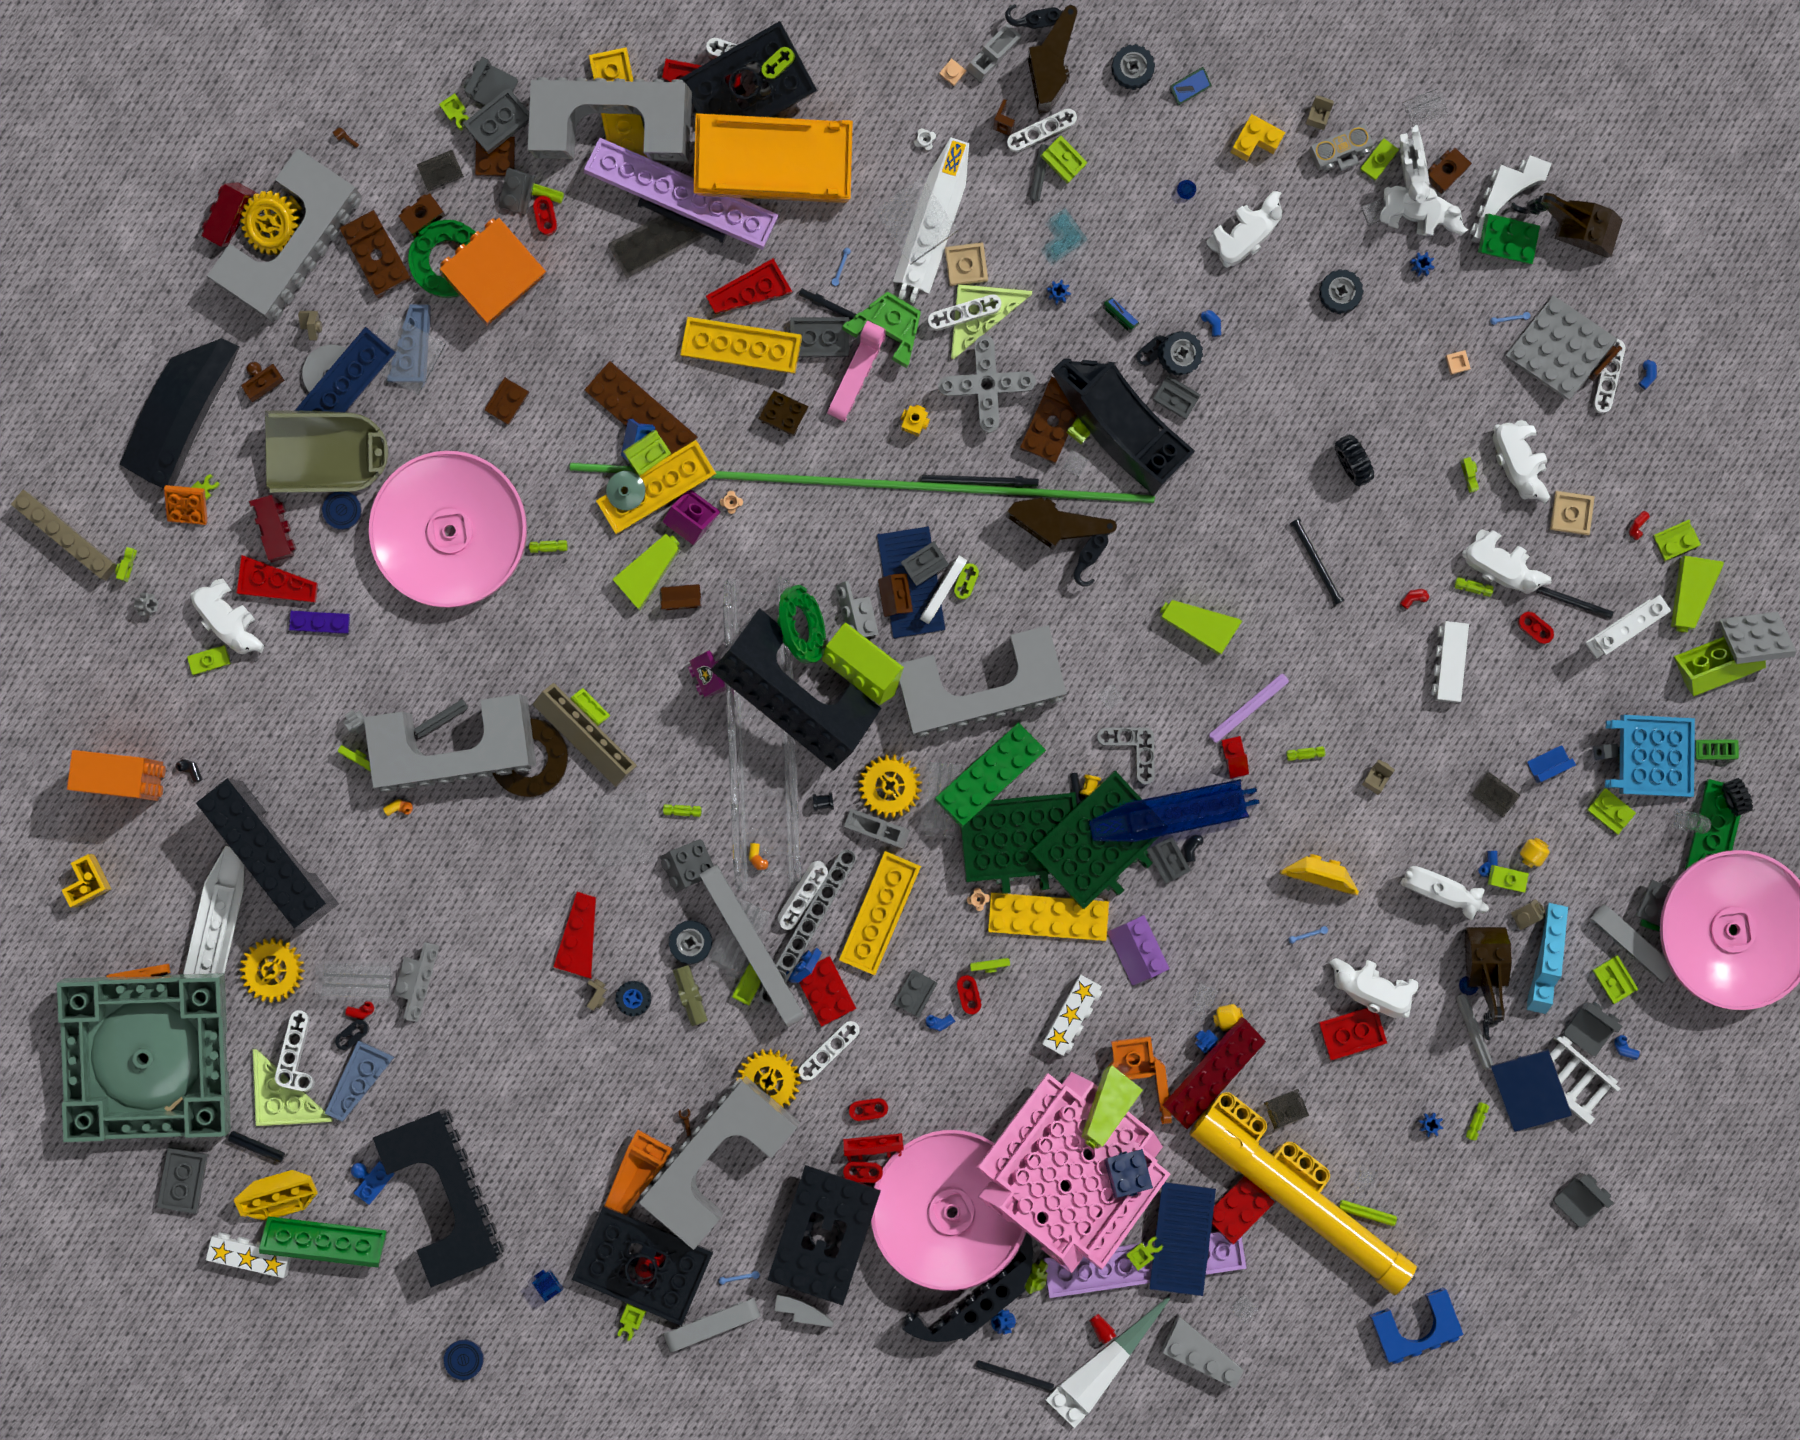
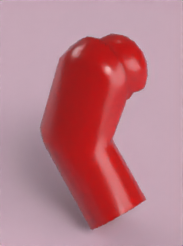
M1642 511L1633 521L1629 535L1634 540H1638L1643 535V532L1639 529L1650 518L1648 512Z
M1425 589L1410 590L1400 605L1408 609L1414 601L1420 600L1424 603L1429 600L1430 596Z
M370 1001L364 1002L359 1008L348 1006L345 1016L363 1020L374 1012L375 1007Z

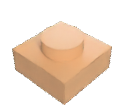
M951 58L939 75L955 86L967 70Z
M1466 350L1445 356L1450 375L1471 369Z

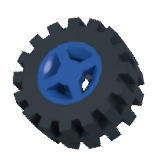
M628 981L621 985L616 992L615 998L617 1007L627 1016L643 1014L650 1007L652 1000L649 988L639 981Z

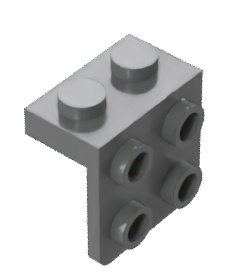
M481 57L480 61H476L473 66L471 78H467L465 81L464 91L468 98L482 105H487L507 88L514 92L518 80L516 77L492 66L488 59Z
M701 839L660 856L661 865L666 870L669 883L675 893L703 881L700 874L714 866Z
M1584 1002L1563 1034L1587 1053L1596 1056L1612 1033H1618L1623 1026L1618 1023L1620 1020L1610 1013L1607 1015L1602 1012L1603 1007L1596 1002Z
M1579 1172L1554 1198V1203L1581 1228L1603 1207L1609 1208L1614 1203L1610 1199L1611 1194L1604 1188L1600 1189L1596 1185V1179L1589 1173L1585 1175Z

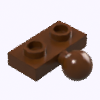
M250 362L246 367V372L252 378L243 383L241 387L253 403L285 380L274 364H271L262 371V367L258 362Z

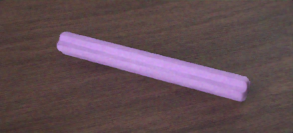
M1284 674L1276 677L1209 734L1210 738L1215 743L1220 741L1288 684L1289 680Z

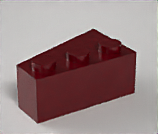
M239 182L222 185L218 191L219 197L210 208L211 215L202 226L203 233L201 236L220 247L228 246L240 226L239 221L242 217V211H246L244 204H248V199L258 193Z
M273 495L250 500V507L253 506L257 516L255 522L256 525L259 524L262 535L260 537L268 560L275 562L294 556L293 551L296 550L294 540L289 538L288 532H291L288 520L285 521L283 513H286L284 503L280 502Z

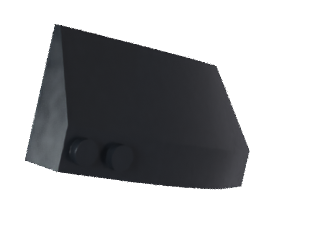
M220 338L171 357L141 412L119 465L163 489L165 485L174 486L200 426L221 386L225 382L240 346Z
M1064 358L1051 372L1072 409L1102 448L1130 476L1155 496L1194 454L1195 450L1167 427L1140 399L1115 366L1116 362H1108L1107 364L1098 363V361L1093 360L1077 362Z

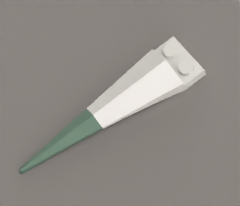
M1170 1297L1165 1298L1122 1335L1061 1382L1047 1396L1045 1400L1073 1428L1090 1413L1166 1306Z

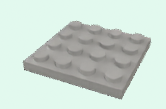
M1553 295L1506 354V358L1570 401L1617 342V338Z

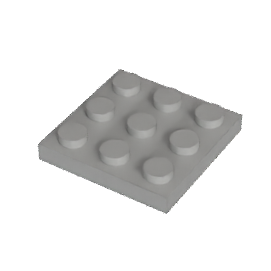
M1778 612L1719 620L1720 629L1736 664L1795 657L1796 649Z

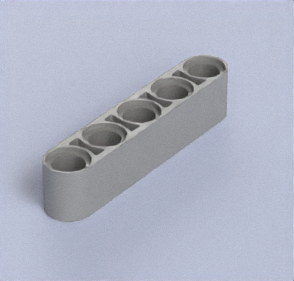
M1602 904L1590 918L1592 922L1595 921L1599 925L1598 928L1606 935L1609 934L1614 938L1613 941L1621 948L1624 947L1628 951L1627 954L1636 962L1642 963V967L1651 975L1654 974L1660 983L1663 984L1672 974L1666 958L1608 906Z
M752 1297L746 1302L741 1301L731 1305L728 1309L716 1311L708 1317L704 1316L696 1319L688 1325L686 1323L676 1327L673 1331H666L663 1335L671 1353L753 1321L761 1315L755 1299Z

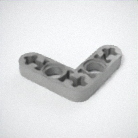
M1102 728L1097 733V741L1101 745L1136 746V777L1138 782L1147 785L1154 780V733L1151 729ZM1104 731H1107L1108 735H1115L1114 731H1118L1116 736L1118 743H1114L1115 738H1110L1108 742H1104L1100 735H1103ZM1127 731L1130 733L1131 739L1129 742L1121 741V732ZM1143 731H1147V734L1151 736L1147 739V745L1151 744V748H1139V744L1143 745V739L1140 738ZM1142 751L1150 753L1151 758L1148 762H1143L1140 759ZM1139 764H1151V768L1147 767V773L1151 774V778H1148L1147 781L1140 778V774L1144 772V767L1139 768Z

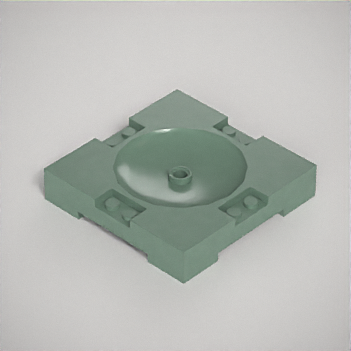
M225 973L154 977L64 978L57 982L64 1100L62 1102L63 1142L185 1136V1138L226 1136L231 1131L229 1071H227ZM141 1053L147 1054L148 1062L141 1060ZM181 1097L183 1098V1101H181L173 1110L166 1111L164 1109L166 1106L170 1107L175 1101H177Z

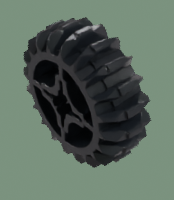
M1349 434L1335 442L1336 455L1351 482L1360 487L1374 479L1371 461L1362 444L1359 443L1355 436Z

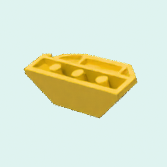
M1310 854V857L1305 856L1281 869L1279 873L1356 896L1359 893L1346 868L1340 866L1341 862L1329 859V862H1325L1318 855Z
M289 1170L253 1181L234 1198V1203L240 1216H249L254 1219L267 1221L268 1216L281 1217L305 1210L318 1194V1191L311 1176L295 1170Z

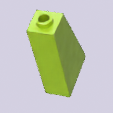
M667 534L663 535L613 578V581L639 611L643 608L680 551L678 548L680 543L673 535L670 537Z
M1691 556L1680 558L1671 627H1675L1676 631L1687 633L1688 630L1696 627L1724 564L1723 561Z
M1171 600L1169 604L1165 602L1160 610V613H1162L1160 618L1219 656L1223 653L1242 622L1238 618Z
M1113 1065L1106 1067L1103 1072L1081 1136L1085 1139V1143L1093 1149H1098L1105 1145L1143 1091V1089Z

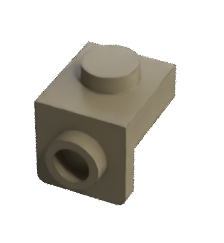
M1316 95L1306 124L1324 130L1334 101Z
M299 311L300 328L308 330L309 340H317L319 333H322V322L319 320L318 311Z
M1377 760L1371 767L1362 785L1379 795L1395 769L1390 767L1388 763Z
M1534 899L1530 903L1512 911L1511 915L1519 929L1522 930L1545 917V909L1540 902Z
M589 980L588 984L597 989L587 1005L588 1008L594 1011L596 1008L600 1009L606 1001L604 995L607 989L604 988L606 984L600 980Z

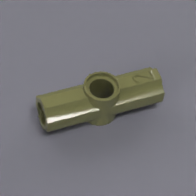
M689 965L673 970L679 988L678 993L683 1007L686 1008L690 1024L695 1026L708 1021L702 1004L703 999L698 990L699 987L695 984Z

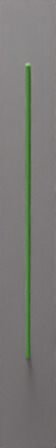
M570 463V471L604 473L630 471L637 474L632 466ZM715 471L717 474L711 477L712 479L1143 503L1155 502V496L1140 494Z

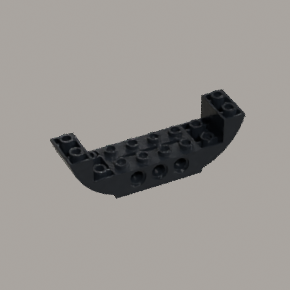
M1026 1232L1022 1245L1019 1248L1024 1257L1016 1256L1011 1261V1267L1008 1269L1004 1268L996 1275L992 1282L988 1280L980 1286L981 1291L976 1295L971 1293L964 1299L965 1304L961 1307L957 1305L951 1309L948 1319H939L933 1325L934 1330L930 1328L918 1311L916 1314L910 1312L903 1318L902 1330L925 1341L950 1342L957 1339L965 1341L1026 1291L1025 1284L1030 1276L1033 1265L1031 1236ZM999 1286L1006 1287L1003 1293H997L996 1289ZM986 1298L991 1301L987 1306L980 1304ZM972 1311L975 1313V1316L973 1318H966L965 1314Z

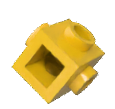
M910 405L908 410L904 409L901 416L903 421L901 430L920 437L922 429L926 430L930 419L927 418L928 412L925 411L926 409L919 405L914 407Z

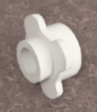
M923 128L919 129L914 145L931 150L936 134Z

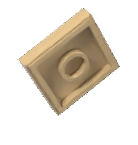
M983 242L945 247L950 286L988 282Z
M1555 491L1550 530L1589 536L1595 496Z

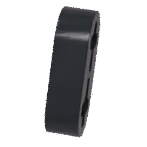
M1156 336L1141 348L1136 356L1138 364L1146 367L1159 358V349L1153 350L1157 344L1155 341L1161 342L1166 337ZM1151 351L1152 354L1148 358L1150 361H1141V353L1147 354Z
M356 1020L337 1035L335 1039L337 1048L348 1050L368 1034L369 1024L365 1020ZM356 1024H364V1032H358L354 1035L353 1032L357 1029ZM349 1035L352 1036V1038H350L347 1041L349 1044L348 1046L340 1044L342 1041L341 1037L346 1038Z

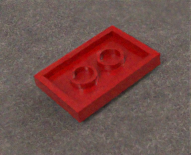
M830 956L818 961L812 973L799 982L821 1027L857 1009Z
M1368 1008L1318 1022L1330 1060L1387 1044L1379 1014L1371 1012Z
M1244 1176L1214 1206L1212 1225L1234 1245L1275 1202L1261 1188Z

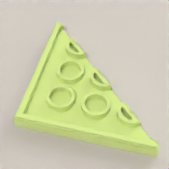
M958 284L956 305L988 295H997L1001 299V308L995 314L954 326L951 359L959 356L977 338L983 336L1032 295V291ZM990 300V303L984 306V302H980L983 306V312H986L985 307L991 306L992 309H995L996 304H998ZM971 305L968 311L970 314L976 315L980 309L977 305ZM955 310L954 321L959 320L961 318V314L959 311Z
M253 1049L256 1126L333 1122V1118L325 1114V1111L304 1092L279 1086L275 1081L277 1067L257 1049ZM282 1074L280 1077L282 1084H286L290 1080L285 1074Z

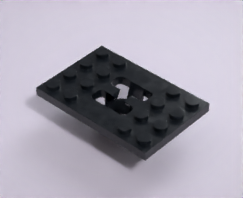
M781 21L679 79L683 80L692 91V104L698 114L774 117L818 91ZM780 48H790L795 55L793 63L775 79L766 78L762 73L763 64ZM782 52L783 57L779 60V63L783 60H789L788 55L790 53ZM756 61L760 67V72L757 73L750 68H746V66ZM776 63L774 66L768 65L767 74H774V68L778 64ZM745 70L754 73L755 77L752 80L758 86L755 92L747 97L741 96L746 93L742 84L737 87L733 86L736 75ZM731 74V76H730V78H729V79H731V80H729V85H728V83L726 82V77ZM767 82L771 88V93L763 97L760 94L762 83ZM737 99L747 100L750 105L741 109Z
M805 1165L767 1280L843 1306L881 1190ZM813 1212L823 1215V1217H819L814 1221H809ZM824 1220L821 1228L831 1231L834 1223L838 1230V1235L835 1237L836 1241L826 1246L827 1242L823 1240H817L815 1243L811 1235L815 1223ZM835 1220H840L847 1224L845 1233L840 1230L839 1224ZM804 1236H809L811 1243L815 1246L813 1250L802 1247L801 1243ZM835 1245L840 1248L838 1255L834 1258L824 1254V1250L830 1249Z
M603 1205L572 1280L682 1326L713 1251L700 1245L693 1250L678 1236ZM637 1243L642 1245L641 1252L631 1255L629 1253L631 1244ZM656 1252L666 1256L662 1266L657 1265V1261L654 1258ZM639 1257H645L652 1261L647 1269L648 1273L653 1274L652 1278L643 1282L633 1279L628 1271L629 1265L636 1267ZM623 1265H626L625 1274L627 1278L619 1274ZM656 1277L657 1281L655 1283V1286L653 1288L646 1287L647 1284L649 1285L650 1283H652Z

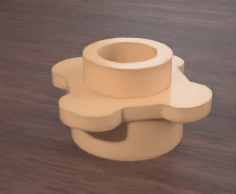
M728 491L724 499L720 500V505L725 507L729 514H734L736 509L743 505V500L738 498L734 491Z
M975 888L974 893L967 898V903L975 906L977 911H982L986 902L990 901V896L984 894L980 888Z

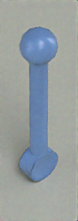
M849 248L843 250L844 255L836 277L832 279L833 286L839 285V277L847 255L851 253Z
M1525 312L1523 315L1498 319L1493 317L1490 319V323L1496 325L1497 322L1517 319L1528 320L1530 313Z
M1322 926L1319 930L1296 937L1290 936L1288 941L1294 944L1297 940L1320 933L1326 934L1328 928Z
M753 1271L751 1274L729 1278L720 1277L718 1282L724 1285L726 1282L752 1277L757 1279L760 1274L758 1271Z

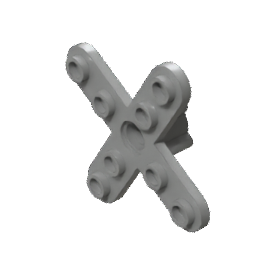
M983 335L977 338L975 342L976 374L943 377L939 381L938 388L944 396L978 395L980 427L983 431L991 433L999 427L998 393L1031 391L1036 384V379L1032 373L1026 371L996 373L994 341L991 337ZM988 381L992 384V388L985 390L981 384Z

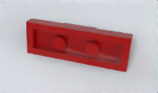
M902 1133L843 1139L844 1156H847L848 1161H851V1156L858 1155L859 1160H862L863 1154L877 1155L887 1152V1156L891 1157V1152L897 1151L900 1153L898 1156H901L904 1150Z

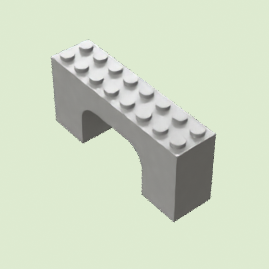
M538 77L537 80H531L528 151L535 158L574 159L576 127L583 117L589 114L601 113L636 114L644 117L643 152L649 159L653 161L689 162L692 91L683 80L674 79L672 82H664L661 79H653L652 82H645L643 79H633V82H625V79L619 78L614 79V81H606L603 78H595L594 81H587L585 78H575V81H568L567 78L549 80L545 77Z
M298 148L275 181L283 190L305 204L306 213L304 220L281 253L272 261L257 262L229 244L207 275L215 284L272 323L275 319L278 320L282 316L283 307L286 303L290 304L292 302L295 290L304 285L307 273H311L316 268V261L319 256L323 257L326 254L329 242L337 238L339 235L338 229L342 224H347L350 219V212L353 208L357 209L362 201L360 199L362 197L353 185Z
M1049 625L1010 635L1009 640L1017 668L1015 678L1007 685L970 695L954 696L944 689L940 681L934 655L899 663L904 667L899 683L913 736L917 735L918 738L929 736L930 731L934 730L937 733L948 731L949 726L953 725L956 728L967 726V722L973 720L975 724L984 722L987 719L986 717L992 715L994 719L1005 716L1008 711H1012L1013 714L1023 712L1027 706H1031L1034 709L1042 707L1044 702L1050 701L1051 704L1061 702L1067 693Z
M516 694L480 700L484 725V735L480 743L469 750L430 756L424 755L417 747L411 713L396 712L364 717L373 788L380 789V792L397 791L396 787L405 790L416 788V784L426 787L435 785L436 781L447 784L453 783L456 778L457 780L467 781L473 780V776L481 778L493 777L492 773L508 775L512 774V770L516 772L531 771V767H537L527 696Z
M747 1076L743 1080L739 1078L730 1088L732 1093L730 1095L726 1093L717 1103L719 1106L718 1110L713 1108L704 1119L707 1123L705 1125L701 1123L691 1134L694 1138L692 1140L688 1138L680 1147L679 1151L681 1154L678 1156L675 1153L665 1165L668 1169H662L653 1179L655 1182L654 1186L649 1184L640 1195L643 1199L639 1203L693 1250L724 1214L699 1191L696 1184V1175L699 1168L726 1138L739 1135L749 1139L766 1155L772 1158L801 1123Z

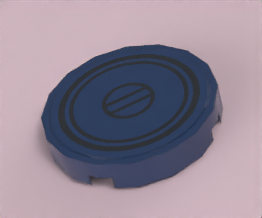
M333 492L324 501L322 512L324 519L329 525L335 529L345 530L358 523L361 518L362 507L358 498L352 493Z
M468 1339L452 1343L444 1355V1366L447 1372L453 1378L459 1380H468L476 1376L484 1363V1354L480 1346Z

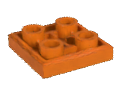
M165 485L164 495L168 522L207 524L205 489Z

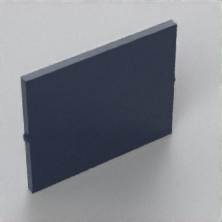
M1549 1049L1491 1065L1514 1132L1572 1116Z

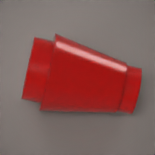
M1099 1314L1089 1320L1099 1342L1101 1341L1103 1345L1117 1336L1114 1333L1115 1329Z

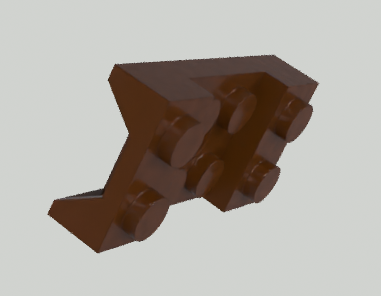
M374 210L339 228L377 298L382 297L388 290L399 284L412 281ZM380 250L382 257L379 260H373L371 257L373 251Z
M1052 376L1020 446V450L1033 453L1055 465L1069 435L1067 431L1074 424L1077 414L1072 409L1056 379ZM1051 416H1055L1059 420L1058 425L1055 427L1050 426L1047 422Z

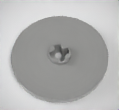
M331 344L321 346L310 353L302 371L303 382L309 393L346 348Z

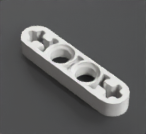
M1064 109L1010 135L1007 140V147L1012 152H1020L1074 126L1077 115L1072 109ZM1065 114L1073 116L1070 123L1066 120L1061 123L1063 127H1060L1059 121L1065 118ZM1053 122L1056 125V129L1052 132L1047 131L1045 128L1046 123ZM1035 130L1038 132L1039 137L1031 140L1028 137V132ZM1021 134H1024L1025 140L1028 142L1027 144L1023 140L1019 143V147L1011 145L1014 138L1016 141L1021 140Z
M988 295L935 311L930 314L928 325L932 330L938 331L995 314L1001 308V299L997 295ZM990 300L998 303L995 309L988 306L985 307L986 312H983V306L980 302H984V306L988 305ZM977 305L980 311L978 314L972 315L968 311L969 307ZM954 310L959 311L961 318L954 321L950 318V313ZM944 313H947L949 323L946 324V320H942L939 326H936L935 323L932 324L934 317L937 316L938 319L944 318Z
M1617 339L1615 344L1620 345L1622 350L1612 361L1616 365V371L1609 372L1605 368L1599 376L1593 408L1600 414L1608 412L1613 404L1625 353V344ZM1603 381L1611 383L1612 388L1610 391L1603 390ZM1603 395H1610V397L1607 396L1605 398L1607 407L1600 409L1601 405H1598V402L1602 401Z
M960 555L957 556L920 617L927 624L934 617L967 562Z
M821 861L811 863L779 913L778 922L783 929L790 930L796 926L827 877L828 870ZM819 869L822 870L821 873H820V872H817V873L814 872L815 870H819ZM808 883L813 884L811 890L803 891L804 885ZM802 900V905L795 908L793 907L794 901ZM789 917L791 918V921H786V922H784V919H785V918H786V919H788Z
M854 1021L844 1023L801 1065L799 1069L801 1078L807 1081L815 1078L858 1036L860 1031L858 1024ZM847 1025L850 1027L854 1025L856 1033L854 1035L850 1033L846 1037L849 1039L846 1043L844 1038L838 1035V1033L842 1031V1034L847 1031ZM839 1038L842 1041V1047L837 1050L831 1047L832 1039ZM819 1052H825L828 1055V1060L825 1063L817 1061L816 1057ZM813 1059L815 1064L821 1068L817 1070L815 1067L811 1071L813 1074L811 1077L809 1075L804 1076L803 1068L805 1066L809 1068L812 1065L809 1061Z

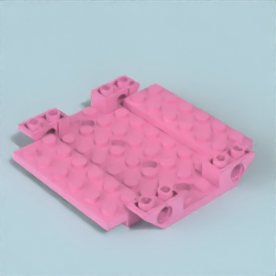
M1070 1072L1061 1084L1048 1073L977 1166L979 1171L992 1180L978 1198L1007 1222H1014L1042 1245L1040 1249L1068 1272L1072 1273L1083 1256L1101 1270L1170 1176V1173L1157 1163L1158 1160L1155 1159L1163 1146L1152 1130L1130 1112H1127L1103 1147L1098 1149L1089 1147L1081 1136L1098 1086L1073 1072ZM1085 1149H1089L1092 1152L1091 1160L1084 1158L1083 1153ZM1143 1149L1153 1189L1137 1192L1138 1195L1134 1196L1126 1195L1114 1198L1104 1159L1117 1156L1121 1152L1127 1151L1129 1153ZM1063 1180L1069 1183L1070 1187L1067 1192L1062 1191L1060 1187ZM1040 1212L1046 1215V1222L1044 1224L1039 1223L1037 1220V1215Z

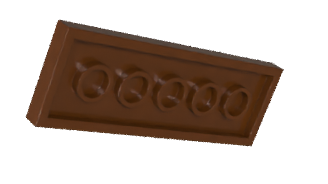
M611 361L584 389L586 393L626 427L628 419H633L639 424L655 426L658 435L671 452L670 455L698 438Z

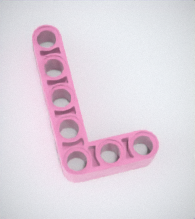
M870 321L866 322L860 335V345L828 409V415L843 422L847 420L846 417L855 403L854 400L857 394L859 395L864 379L872 368L871 365L880 351L882 342L884 343L886 329Z

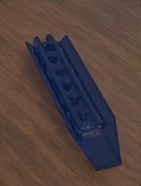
M1241 779L1129 802L1089 821L1093 841L1136 842L1249 818L1246 807L1260 804L1257 799L1245 802L1244 795L1254 794L1257 792V789L1242 790Z

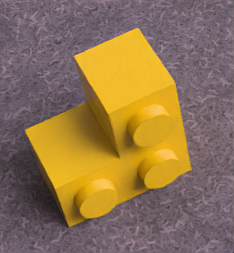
M1251 114L1230 153L1247 162L1257 145L1274 155L1286 132Z
M87 854L70 863L79 881L62 889V892L69 907L77 908L112 889L95 855Z

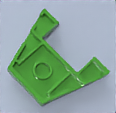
M886 292L864 311L855 315L852 320L847 321L842 326V330L857 338L867 321L886 329V335L901 343L892 360L907 369L921 311L890 292Z

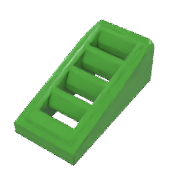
M1735 739L1695 740L1696 759L1736 760L1739 758V741ZM1703 744H1706V755H1703ZM1711 744H1714V755H1711ZM1720 744L1723 747V755H1720ZM1728 744H1731V755H1728Z

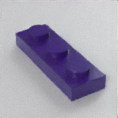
M307 611L290 612V631L349 634L350 614Z

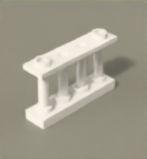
M1658 595L1652 600L1648 599L1586 641L1585 644L1594 658L1597 659L1603 654L1607 655L1671 612L1661 595Z
M1555 1036L1553 1039L1559 1044L1550 1053L1553 1062L1564 1049L1574 1056L1558 1075L1561 1084L1580 1062L1589 1069L1571 1092L1565 1093L1570 1110L1582 1121L1590 1125L1595 1120L1591 1116V1110L1610 1088L1614 1091H1619L1621 1088L1616 1085L1618 1083L1616 1079L1609 1074L1608 1076L1604 1075L1570 1046L1572 1042L1565 1036ZM1596 1075L1604 1082L1603 1085L1586 1105L1580 1106L1576 1103V1097Z

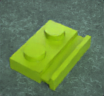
M1061 135L1040 155L1066 183H1069L1087 164L1085 159Z
M657 430L651 431L623 451L639 476L671 454L662 438L658 435Z
M1690 519L1653 535L1664 561L1701 545L1694 528L1690 524Z
M1606 788L1601 791L1587 809L1589 813L1617 835L1621 833L1622 829L1625 828L1636 814L1634 810Z
M1618 955L1592 969L1612 1004L1639 990Z

